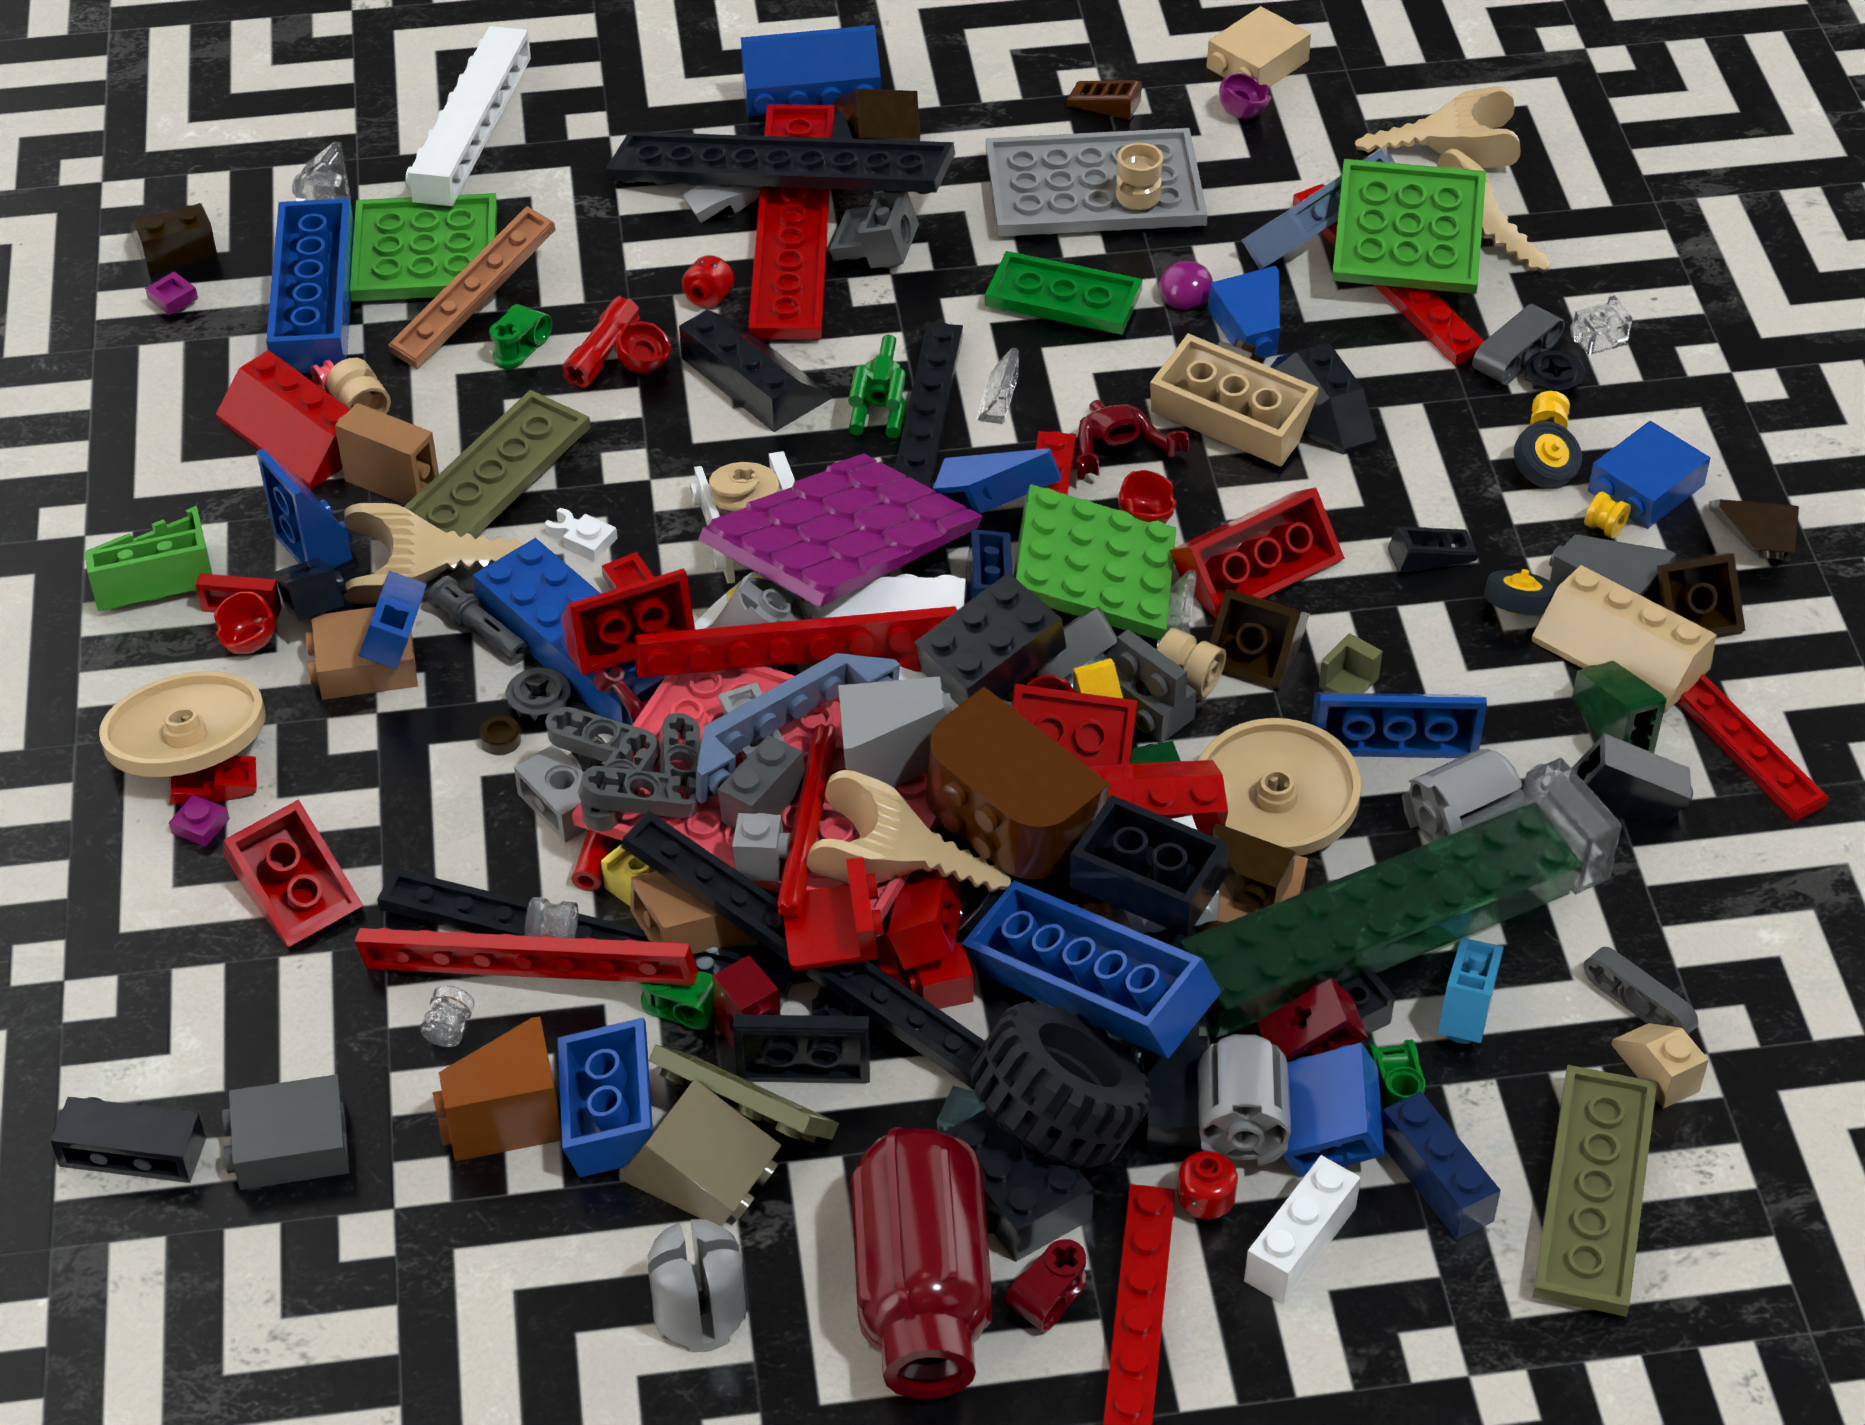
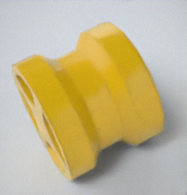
M1545 391L1538 394L1533 399V413L1530 425L1540 421H1550L1567 429V416L1570 409L1568 398L1557 391Z
M1601 491L1591 502L1585 515L1584 524L1592 529L1599 527L1604 530L1606 536L1614 539L1624 528L1630 514L1631 505L1624 501L1615 502L1609 494Z

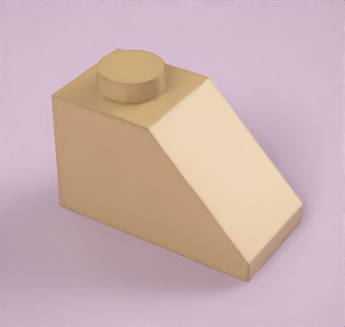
M1648 1023L1612 1040L1611 1045L1638 1078L1657 1082L1655 1099L1663 1109L1700 1092L1709 1059L1683 1028Z

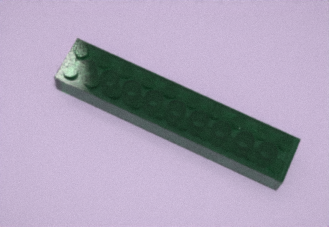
M1532 802L1180 941L1178 948L1202 958L1222 991L1202 1016L1215 1038L1260 1021L1282 1006L1305 994L1314 985L1323 983L1330 978L1341 986L1361 976L1362 970L1370 967L1375 973L1566 896L1570 893L1583 867V863L1538 804Z

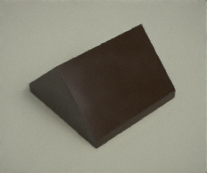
M855 89L835 98L834 106L838 112H842L845 115L848 127L855 139L920 141L917 91Z

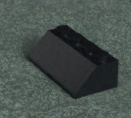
M707 309L679 325L682 359L773 432L831 399V394L760 338L750 334L749 330L736 320Z

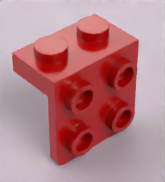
M864 857L846 859L849 884L806 890L801 914L795 918L792 916L783 917L789 963L793 970L801 971L879 959L876 937L884 936L880 909L871 910L870 900L879 898L875 873L866 874Z

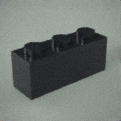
M67 1097L50 1141L59 1167L191 1183L206 1141V1136L199 1112H191L185 1108L166 1109L150 1107L138 1102L125 1104L104 1101L96 1097H88L86 1099Z

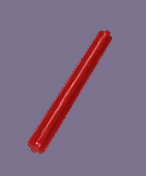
M819 724L814 728L777 901L778 912L783 917L792 916L795 918L802 912L810 873L806 864L809 850L817 839L826 786L837 742L836 728L832 724L827 726Z

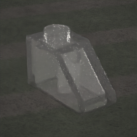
M334 141L311 159L300 174L295 176L292 183V192L296 197V201L351 198L341 142Z

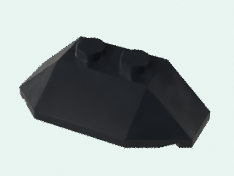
M1330 343L1282 355L1275 359L1270 366L1271 368L1319 387L1318 395L1303 435L1319 443L1334 446L1333 450L1343 455L1377 444V437L1364 389Z

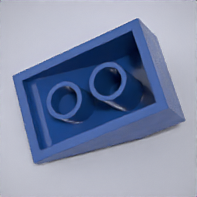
M264 448L256 451L273 533L298 563L320 558L326 564L332 565L335 568L351 560L352 554L349 543L353 541L350 529L345 526L344 521L338 522L333 516L328 503L324 499L319 500L307 486Z

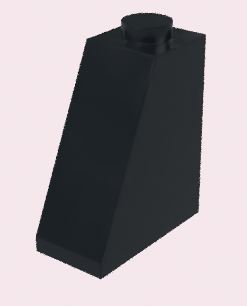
M1604 733L1559 780L1560 812L1567 815L1668 823L1680 810L1686 809L1692 800L1693 788L1691 787L1690 768Z

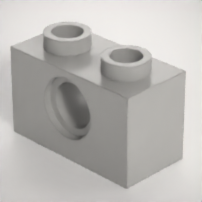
M551 745L514 766L518 795L564 842L587 830L574 825L572 818L573 811L581 801L578 789L584 773L573 755H566L560 748Z

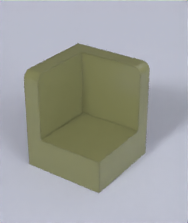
M1349 633L1322 660L1319 688L1328 693H1365L1379 679L1383 651Z

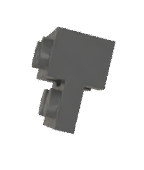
M908 192L874 193L868 207L846 209L829 248L833 261L845 259L855 261L866 257L870 268H893L904 264L919 226Z
M1129 629L1119 635L1116 644L1115 668L1123 699L1137 700L1136 727L1142 733L1149 734L1159 743H1163L1195 719L1197 691L1187 685V671Z

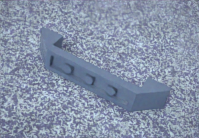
M1385 145L1363 159L1364 161L1395 163ZM1342 175L1242 239L1243 244L1259 270L1338 221Z
M836 653L705 725L696 770V800L702 804L712 797L718 796L717 789L735 771V755L744 747L762 737L765 738L773 734L777 728L784 726L794 719L804 717L810 710L826 701L836 699L839 696L838 685L899 680L900 664L895 659Z

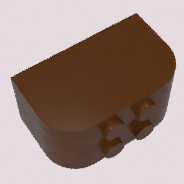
M981 688L942 718L932 731L926 785V801L931 812L942 822L948 831L958 834L972 845L979 856L989 859L1000 869L1012 876L1031 880L1043 879L1058 873L1070 863L1071 852L1108 801L1110 783L987 688Z

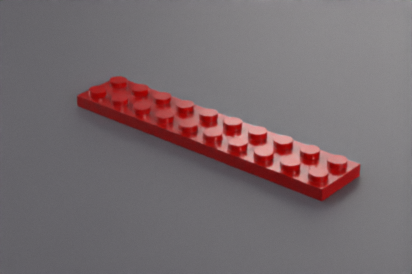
M767 105L764 136L832 138L835 106ZM769 186L760 188L748 327L750 334L765 340L822 339L831 189H786L784 187Z

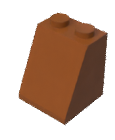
M540 1016L530 1018L439 1072L442 1090L433 1092L442 1144H452L455 1161L562 1141L554 1083Z

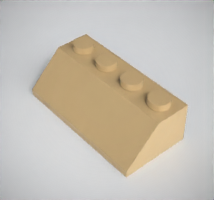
M1188 333L1150 382L1151 412L1281 467L1300 442L1318 395L1319 387Z
M1582 565L1557 587L1532 635V642L1583 669L1590 665H1599L1614 660L1664 695L1667 700L1664 709L1665 713L1680 699L1684 692H1688L1699 681V677L1702 674L1705 675L1711 669L1716 640L1715 633Z

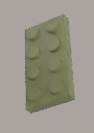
M655 1044L648 1060L662 1067L660 1076L683 1086L684 1084L690 1085L696 1079L727 1104L737 1107L736 1111L760 1122L764 1120L776 1125L775 1130L798 1140L802 1138L812 1143H815L817 1137L832 1140L838 1128V1122L687 1052Z

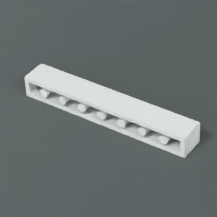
M489 26L483 39H479L477 50L473 56L469 57L466 70L463 74L459 75L456 88L453 92L449 93L444 109L439 111L433 129H429L425 144L422 148L418 149L416 160L412 167L407 169L406 186L411 188L412 202L444 206L454 205L531 59L528 30Z

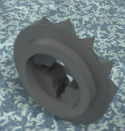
M532 668L517 674L509 682L506 689V697L509 709H515L519 718L530 715L536 721L539 715L547 716L551 711L565 707L566 702L571 699V689L569 681L560 672L550 668ZM546 692L545 698L538 696L535 700L532 699V694L540 695Z

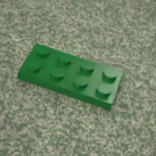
M1006 251L985 293V306L1123 335L1141 294L1143 279Z

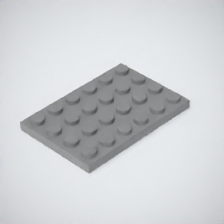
M1190 128L986 138L985 149L997 236L1015 237L1019 235H1051L1055 233H1087L1093 231H1122L1207 225V210ZM1136 142L1154 145L1163 154L1160 201L1155 206L1142 210L1127 208L1119 203L1116 198L1118 152L1122 147Z

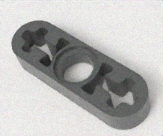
M1601 947L1585 960L1584 971L1592 984L1645 1023L1680 1027L1688 1035L1698 1026V1016L1688 1002L1614 949Z

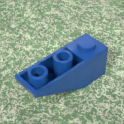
M1050 448L944 458L933 490L962 504L966 509H971L981 514L1025 496L1030 484L1042 488L1061 480V474Z
M392 571L388 572L359 657L397 670L427 585L426 583Z

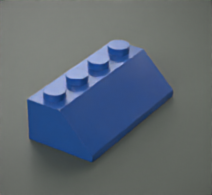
M875 25L741 37L743 89L748 117L766 115L767 105H834L835 98L855 89L881 90Z
M1315 692L1312 725L1327 731L1337 738L1353 757L1460 758L1480 748L1487 697L1459 694Z

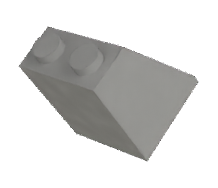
M940 676L838 685L846 770L878 779L893 788L928 773L932 731L936 724L952 711L950 693H942Z

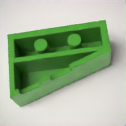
M197 506L186 510L187 517L166 525L164 519L153 523V531L132 538V535L128 533L84 551L87 572L98 611L119 609L128 604L147 600L156 601L165 596L184 592H197L195 584L199 573L212 574Z

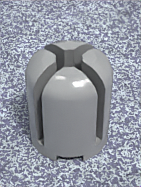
M751 572L742 579L711 628L812 619V614L809 618L807 617L806 610L799 602L802 597L771 580L750 578L754 573ZM780 665L766 667L777 670Z
M1489 749L1475 750L1409 780L1408 782H1411L1410 790L1402 795L1404 812L1410 828L1416 826L1420 828L1424 837L1431 844V846L1425 849L1436 857H1446L1513 826L1520 819L1525 809V794L1520 789L1522 782L1516 769L1506 757Z
M1233 1034L1220 1039L1218 1043L1211 1044L1202 1054L1198 1065L1199 1133L1202 1150L1219 1152L1232 1159H1257V1166L1277 1160L1287 1152L1288 1140L1291 1135L1289 1068L1286 1056L1277 1045H1272L1269 1040L1257 1035Z
M691 1219L695 1264L691 1265V1262L687 1261L685 1239L679 1222L666 1228L655 1239L648 1253L654 1323L663 1339L665 1335L674 1343L688 1346V1352H708L727 1345L730 1342L729 1337L740 1327L743 1318L746 1319L742 1255L739 1253V1244L734 1235L727 1229L707 1219ZM699 1300H705L706 1314L700 1315Z

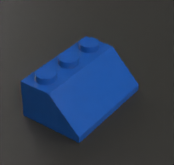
M644 1018L558 1038L562 1149L580 1178L623 1168L653 1134L647 1032Z

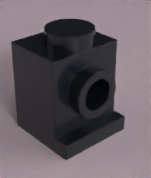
M1370 967L1363 969L1361 976L1341 985L1344 990L1352 995L1367 1035L1391 1023L1395 996Z

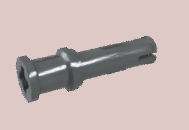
M444 576L433 584L429 590L427 601L432 607L436 609L441 608L449 614L452 623L457 626L470 628L513 664L521 662L526 657L529 651L528 644L482 609L477 596L472 593L466 594L458 587L457 581L450 576Z

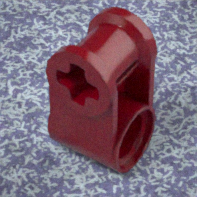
M1071 1239L1054 1241L1031 1267L1013 1282L1005 1297V1306L1040 1331H1049L1058 1322L1071 1303L1083 1293L1086 1287L1087 1276L1084 1270L1086 1266V1253L1084 1248L1078 1242Z

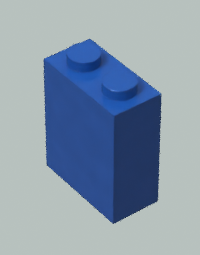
M1650 420L1593 463L1588 491L1595 496L1603 491L1609 494L1615 502L1624 501L1630 504L1629 518L1649 529L1705 485L1711 457Z
M1362 1043L1344 1045L1335 1050L1313 1056H1304L1287 1062L1289 1068L1291 1135L1288 1140V1150L1283 1154V1157L1299 1178L1304 1177L1321 1155L1342 1167L1384 1156L1378 1066Z

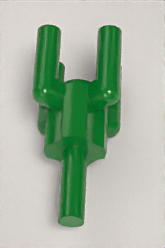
M884 335L879 355L867 362L866 366L859 365L854 370L848 399L849 404L853 407L849 424V432L853 435H861L863 433L867 409L874 405L878 407L886 406L889 409L886 435L889 438H898L900 436L906 405L905 399L902 397L906 373L900 364L893 361L896 338L893 335Z

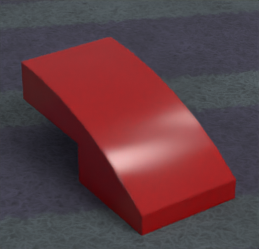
M234 755L219 764L200 771L169 776V804L184 805L193 794L215 803L256 793V757Z

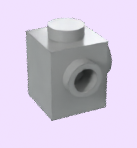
M738 813L732 845L735 869L750 880L780 881L783 860L787 859L791 840L790 833H783L781 815Z

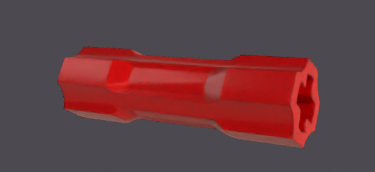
M621 296L614 298L601 314L599 323L582 345L575 348L561 366L563 368V377L570 385H577L582 389L590 385L603 368V362L614 349L616 336L620 333L623 326L639 321V307L632 299H625Z

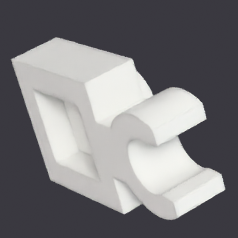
M559 508L557 510L559 523H553L549 520L545 522L546 534L549 537L563 539L564 548L593 561H596L617 540L616 527L587 514H584L577 520L573 518V514L569 510Z

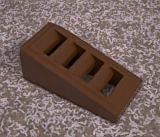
M1135 80L1078 81L1067 99V106L1131 120L1141 102L1142 82Z

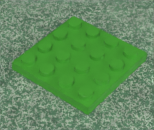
M1344 159L1332 281L1476 294L1479 277L1486 171Z
M496 193L458 195L453 206L412 202V197L356 200L350 278L351 302L436 297L497 236Z
M1030 484L1025 496L1013 577L1049 608L1080 617L1100 606L1111 626L1123 630L1129 629L1133 633L1137 632L1140 635L1161 641L1167 630L1173 559L1169 550L1175 548L1176 527L1159 521L1151 523L1142 521L1123 510L1112 509L1086 499H1079L1049 488Z

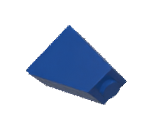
M1276 266L1210 283L1208 311L1230 344L1234 346L1237 339L1257 348L1254 354L1262 358L1275 356L1278 351L1280 312L1279 270Z

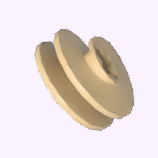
M731 463L718 468L709 479V485L712 489L711 499L715 505L720 507L719 516L746 507L747 502L779 492L777 475L770 468L758 463Z

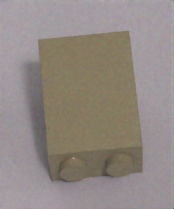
M694 1079L620 1175V1178L626 1183L700 1219H707L722 1226L731 1215L738 1220L754 1199L748 1193L755 1182L763 1186L774 1172L778 1164L772 1158L782 1145Z

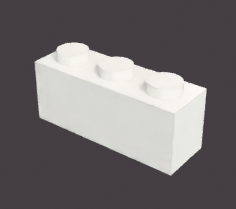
M1321 1155L1248 1249L1244 1282L1285 1304L1356 1209L1361 1177Z

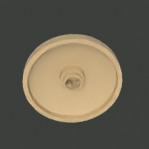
M219 671L189 672L154 681L126 695L103 718L99 729V737L107 760L117 769L129 774L145 777L177 776L209 768L242 751L262 730L266 711L259 689L248 679L236 674Z
M1265 718L1236 725L1211 741L1198 759V761L1213 760L1223 774L1228 805V816L1225 826L1295 851L1296 856L1313 853L1336 841L1350 827L1359 809L1361 777L1354 757L1333 735L1306 722L1285 718Z

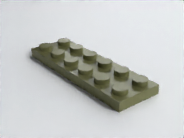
M529 390L408 502L404 508L446 533L455 531L459 537L469 533L475 538L591 428L590 418L585 414Z
M1567 1065L1533 1298L1627 1317L1630 1306L1657 1082Z

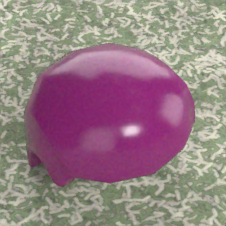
M1231 73L1223 79L1219 87L1220 103L1228 114L1238 119H1252L1259 116L1267 107L1271 96L1268 95L1269 86L1267 84L1260 85L1254 77L1246 73Z
M1178 261L1169 266L1161 276L1159 282L1160 294L1164 303L1173 309L1189 310L1196 306L1205 307L1209 300L1210 283L1213 282V278L1208 269L1196 261Z

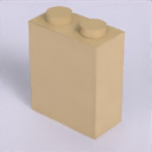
M1260 6L1208 40L1207 68L1224 78L1231 73H1246L1254 77L1260 85L1267 84L1271 87L1309 61L1311 33Z

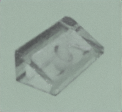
M1011 348L991 371L977 415L978 421L1003 424L1005 422L1019 376L1018 348Z
M1188 570L1171 587L1165 634L1171 628H1177L1190 634L1196 585V573L1194 570ZM1157 640V647H1156V648H1158V646H1159V644H1160V642H1161L1160 640Z

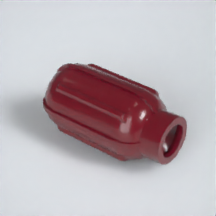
M897 1127L889 1130L886 1136L879 1138L865 1151L858 1161L856 1170L851 1175L858 1320L862 1335L875 1351L882 1354L883 1379L888 1388L896 1394L909 1398L933 1399L946 1397L962 1391L972 1383L976 1374L974 1342L980 1338L983 1330L992 1321V1282L982 1168L979 1157L967 1142L934 1129L913 1128L904 1130L902 1127Z

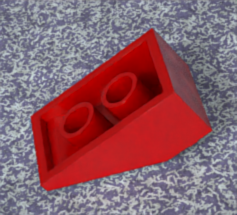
M299 799L223 841L224 857L247 894L288 949L355 913L364 906Z

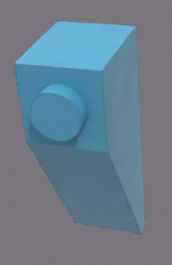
M1461 937L1446 988L1438 1034L1447 1035L1450 1040L1457 1043L1468 1044L1472 1041L1481 1043L1503 953V946Z

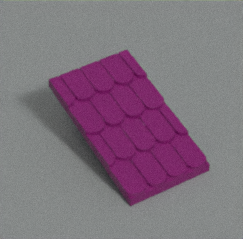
M861 454L828 465L824 472L795 481L791 488L747 502L746 507L712 519L710 525L703 527L698 540L812 604L822 607L971 532V529H977L983 515L971 509H966L962 504L941 493H936L935 490L910 477L906 478V475L882 462H877L876 459L866 454Z

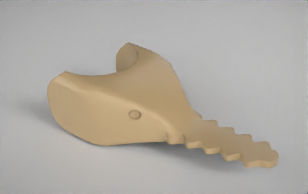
M1500 86L1466 91L1459 94L1425 119H1419L1414 124L1407 123L1401 128L1393 127L1389 131L1380 130L1374 135L1367 133L1364 137L1355 141L1357 150H1364L1368 153L1384 145L1386 148L1390 146L1397 149L1401 145L1411 147L1415 143L1428 146L1441 155L1449 149H1457L1482 168L1513 165L1519 159L1521 152L1518 136L1513 131L1498 128L1504 126L1511 119L1515 109L1512 93Z
M1457 149L1445 151L1437 163V167L1484 171L1479 164ZM1486 174L1481 237L1491 238L1494 246L1505 248L1506 254H1515L1516 260L1518 262H1526L1529 270H1538L1544 273L1550 267L1547 253L1538 251L1537 244L1527 242V235L1518 233L1517 225L1508 223V216L1501 213Z
M354 504L347 507L344 511L345 526L354 532L369 535L380 540L389 549L391 556L387 564L374 574L347 581L345 583L347 593L344 594V597L351 604H377L389 571L428 584L447 568L454 570L461 564L469 570L475 563L485 568L490 562L497 561L524 544H521L516 538L505 542L502 537L498 536L490 541L486 535L475 539L469 533L462 537H459L455 531L446 533L397 504Z
M851 770L838 771L828 780L825 791L827 801L835 811L846 816L854 824L860 838L851 842L838 839H822L815 842L809 850L806 863L812 873L849 884L846 859L864 857L866 874L875 873L876 884L920 869L928 872L937 869L943 877L953 874L959 882L969 879L975 887L985 884L990 892H995L998 889L1006 890L1009 887L1011 877L995 864L989 865L985 858H974L968 849L960 851L953 841L944 842L939 833H932L899 792L889 784Z

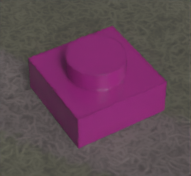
M176 272L170 273L145 288L148 300L168 315L198 299L196 287Z
M193 794L169 821V826L172 834L206 847L230 818L227 808Z

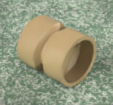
M1136 142L1122 147L1118 152L1116 198L1123 206L1142 210L1151 208L1160 201L1163 154L1156 146L1149 143Z
M348 358L332 367L326 378V386L334 398L350 409L356 403L387 414L391 404L390 396L365 360Z
M1171 628L1162 638L1157 648L1159 652L1187 671V685L1196 690L1197 695L1206 697L1215 688L1224 669L1226 661L1225 649L1206 641H1201L1197 644L1195 636L1177 628Z

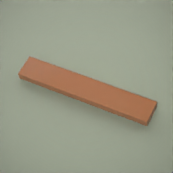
M526 206L388 344L390 353L418 370L556 230L555 222Z

